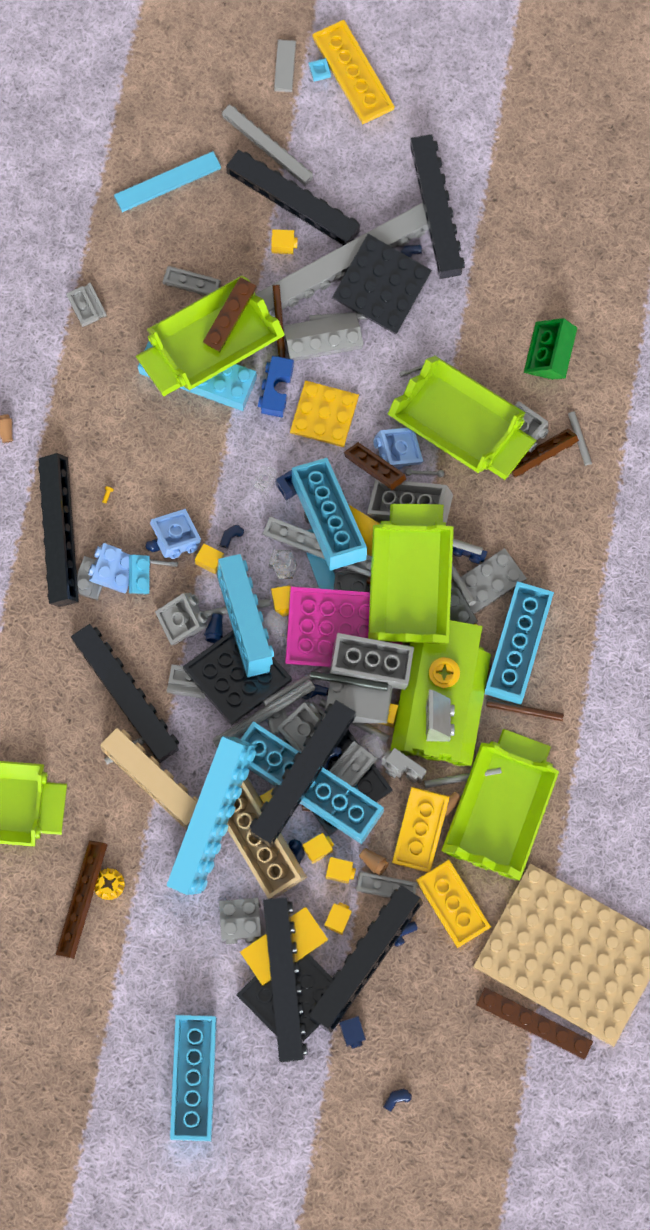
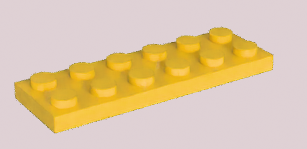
M341 20L312 34L315 44L324 59L326 58L329 68L362 125L394 110V104L345 20Z

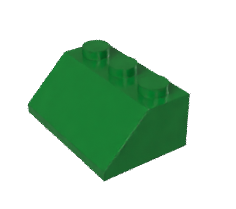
M565 318L535 322L524 373L552 380L565 379L578 327Z

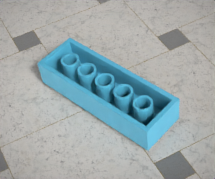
M148 341V344H147L145 350H147V349H149L150 347H152V345H151V343H150L149 341ZM139 363V374L149 377V375L146 373L142 365ZM235 364L191 390L184 386L180 387V389L244 411L256 382L257 374L254 370Z
M328 458L292 467V483L329 569L334 570L366 560L367 546Z
M241 554L218 559L217 578L246 676L251 677L270 672V666L273 665L272 657H274V651L267 642L269 639L268 631L266 628L263 629L262 622H264L263 615L256 606L258 605L257 595L252 593L253 582L246 573L248 571L247 562L242 560Z
M517 581L485 688V695L519 705L522 704L554 592Z
M175 1016L170 1140L212 1141L216 1016Z

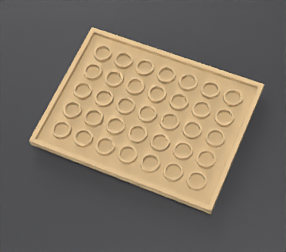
M529 864L473 968L614 1047L650 980V930L538 867Z

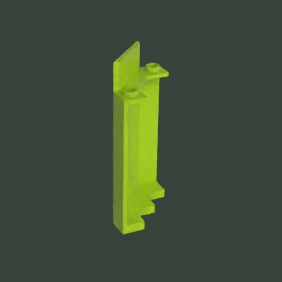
M240 276L241 278H243V279H245V280H247V281L250 282V280H249L248 278H246V277H244V276ZM240 277L147 329L149 333L148 340L152 347L135 357L163 397L183 386L191 390L285 336L279 320L270 315L264 299L256 296L254 292L222 350L218 352L203 343Z
M436 355L425 360L420 374L409 380L404 394L393 400L388 412L389 416L475 472L479 473L488 469L504 480L507 479L536 442V439L520 430L524 423V411Z
M390 504V521H381V524L373 525L368 639L403 643H449L454 527L446 526V522H443L444 505Z
M450 620L449 643H410V646L414 647L409 683L405 690L401 689L390 751L396 748L406 756H419L430 761H446L456 766H472L491 658L490 653L484 651V648L479 647L483 626ZM442 657L454 660L460 669L458 682L452 687L444 689L435 686L429 677L431 664L436 659ZM444 666L442 672H439L443 680H445L447 675H450L445 669L446 666ZM429 690H434L450 698L451 705H454V717H451V724H454L455 732L454 736H451L450 741H426V701Z
M506 729L502 730L498 743L490 741V744L481 742L441 851L458 860L462 859L471 862L472 865L479 868L488 869L499 873L503 877L520 881L559 771L553 768V764L546 761L551 746ZM501 768L502 773L485 776L487 770Z
M0 761V844L35 846L37 839L41 838V833L62 835L67 784L47 782L48 773L44 772V764Z

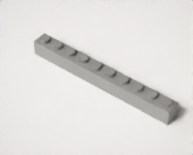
M229 104L222 111V117L304 186L313 179V173L309 169L307 170L301 162L296 161L294 156H290L276 141L271 140L269 135H265L251 120L246 119V116L239 113L236 107H232Z

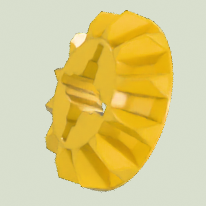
M446 657L438 658L429 668V677L435 686L443 689L452 687L459 680L460 669L454 660ZM444 666H446V671L450 673V675L446 676L445 680L439 674Z
M107 868L101 870L95 886V893L104 900H113L119 897L125 887L122 874L116 869ZM104 877L109 881L114 880L112 883L114 891L109 889V887L103 888L105 885Z

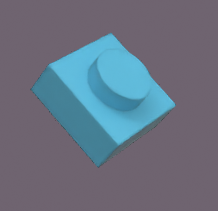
M326 58L309 62L313 82L331 77Z

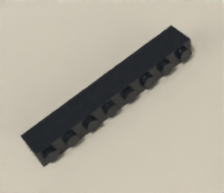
M432 134L412 137L410 139V149L439 279L461 276L465 263L464 258L460 257L459 251H461L460 241H456L455 237L457 227L455 223L452 224L453 210L452 207L448 206L450 198L448 190L444 188L446 184L444 173L441 174L440 171L442 161L441 157H437L436 153L438 151L437 140H433Z
M238 149L226 165L228 175L344 246L353 241L360 232V224L356 219L345 216L338 208H332L324 199L316 198L309 190H303L293 180H287L280 172L269 169L264 162H258L253 159L249 153Z
M55 453L38 458V471L40 473L42 525L44 529L43 542L45 545L47 597L49 604L63 607L79 603L68 457Z
M88 624L71 636L73 643L138 734L144 739V742L158 762H163L179 750L177 746L179 741L174 734L169 735L166 731L168 726L162 718L159 720L156 717L157 711L151 703H146L144 700L146 695L141 688L136 689L133 685L135 680L129 672L126 674L123 671L124 665L118 657H113L111 654L113 649L108 642L103 643L100 638L102 634L98 628H93Z
M338 700L327 706L324 712L326 716L323 720H318L314 727L316 731L312 737L309 735L303 744L305 748L301 753L298 752L292 761L294 762L291 769L287 768L282 776L284 780L280 786L276 785L271 793V800L263 804L260 810L262 812L258 819L254 818L249 826L251 835L269 847H272L356 718V711Z
M401 885L399 889H395L392 892L391 900L387 906L384 905L380 909L379 917L376 921L370 923L365 937H361L358 940L353 954L350 953L346 957L343 968L334 974L331 985L324 988L319 1002L314 1003L310 1008V1019L329 1033H332L423 904L419 896Z
M288 897L263 900L279 1063L305 1060V1056L308 1055L307 1043H303L306 1027L305 1023H301L304 1007L303 1002H299V994H302L301 982H297L296 975L300 974L299 962H295L294 955L298 953L297 942H293L292 935L296 933L295 922H291L290 916L291 913H294L293 902L289 901Z

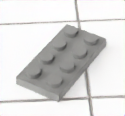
M505 548L461 577L476 601L474 605L470 606L474 614L515 588L517 581L522 583L527 579ZM455 581L451 583V589L458 588Z

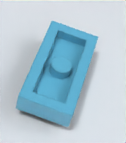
M129 555L130 594H149L150 556Z

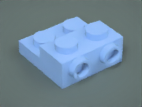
M411 429L380 430L375 435L373 444L379 450V457L395 468L401 469L404 466L419 465L423 462L416 433Z
M186 509L151 519L150 524L158 538L157 544L164 558L170 557L175 559L182 552L193 553L198 549L201 538Z
M103 543L100 547L97 546L94 557H96L95 564H91L88 575H91L89 581L121 593H126L129 586L130 554L122 552V549Z

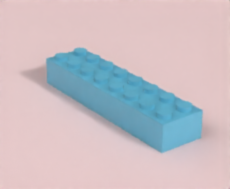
M253 721L241 738V740L256 745V755L254 760L250 762L248 769L273 786H280L284 780L282 779L284 772L287 768L291 769L294 764L292 761L299 751ZM325 768L321 770L300 804L360 844L364 842L384 813V807Z
M222 736L166 886L186 895L199 894L205 890L207 876L214 867L213 860L221 849L220 842L222 836L228 830V820L234 814V804L242 793L241 786L243 780H246L248 777L249 764L255 758L256 745L237 737Z

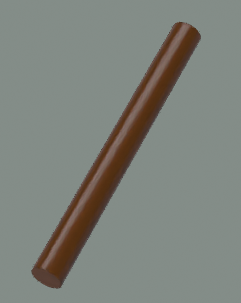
M272 285L275 318L279 320L283 330L280 285ZM284 336L277 340L278 357L286 358Z
M491 699L487 700L486 705L487 707L563 721L564 717L563 713Z

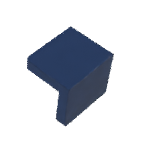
M292 470L276 479V486L286 501L297 494L292 483Z

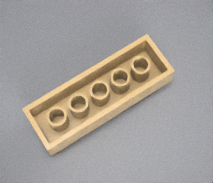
M116 728L100 744L102 751L187 830L198 798L195 796L191 798L188 795V789L183 784L179 783L177 785L174 782V776L168 770H161L160 763L153 756L149 758L145 753L146 750L139 743L134 744L131 736L124 729L120 731Z
M247 777L246 780H243L241 786L242 793L234 804V814L228 820V832L267 898L274 899L306 879L307 876L281 833L272 847L251 835L249 826L254 818L258 819L262 812L260 810L263 802Z

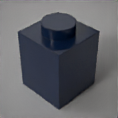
M359 1016L339 1022L346 1047L351 1046V1049L363 1046L362 1042L366 1041Z

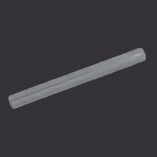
M311 680L306 681L213 738L215 746L218 748L222 736L238 737L247 731L253 721L259 724L315 690L313 682Z

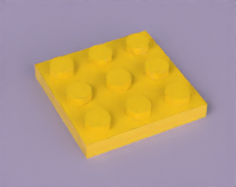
M305 380L290 433L344 447L359 394Z

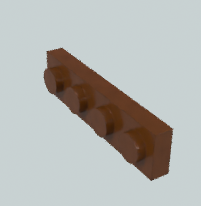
M241 277L238 279L203 341L204 344L218 352L222 350L257 289L256 285Z
M566 429L536 446L533 452L530 453L528 451L511 474L514 477L521 476L529 469L539 466L541 462L556 456L557 453L564 449L570 448L579 441L577 435L570 429Z
M359 442L344 452L345 458L391 490L407 480L403 472Z

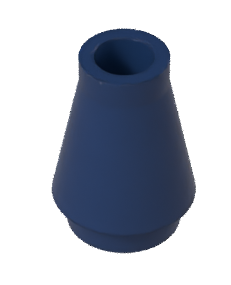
M211 615L210 622L204 633L207 642L216 643L223 638L222 615Z

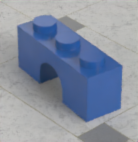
M272 356L271 362H267L265 373H268L267 379H263L262 384L264 395L263 397L260 396L258 407L261 408V414L283 418L287 394L278 393L274 387L280 382H291L294 360Z

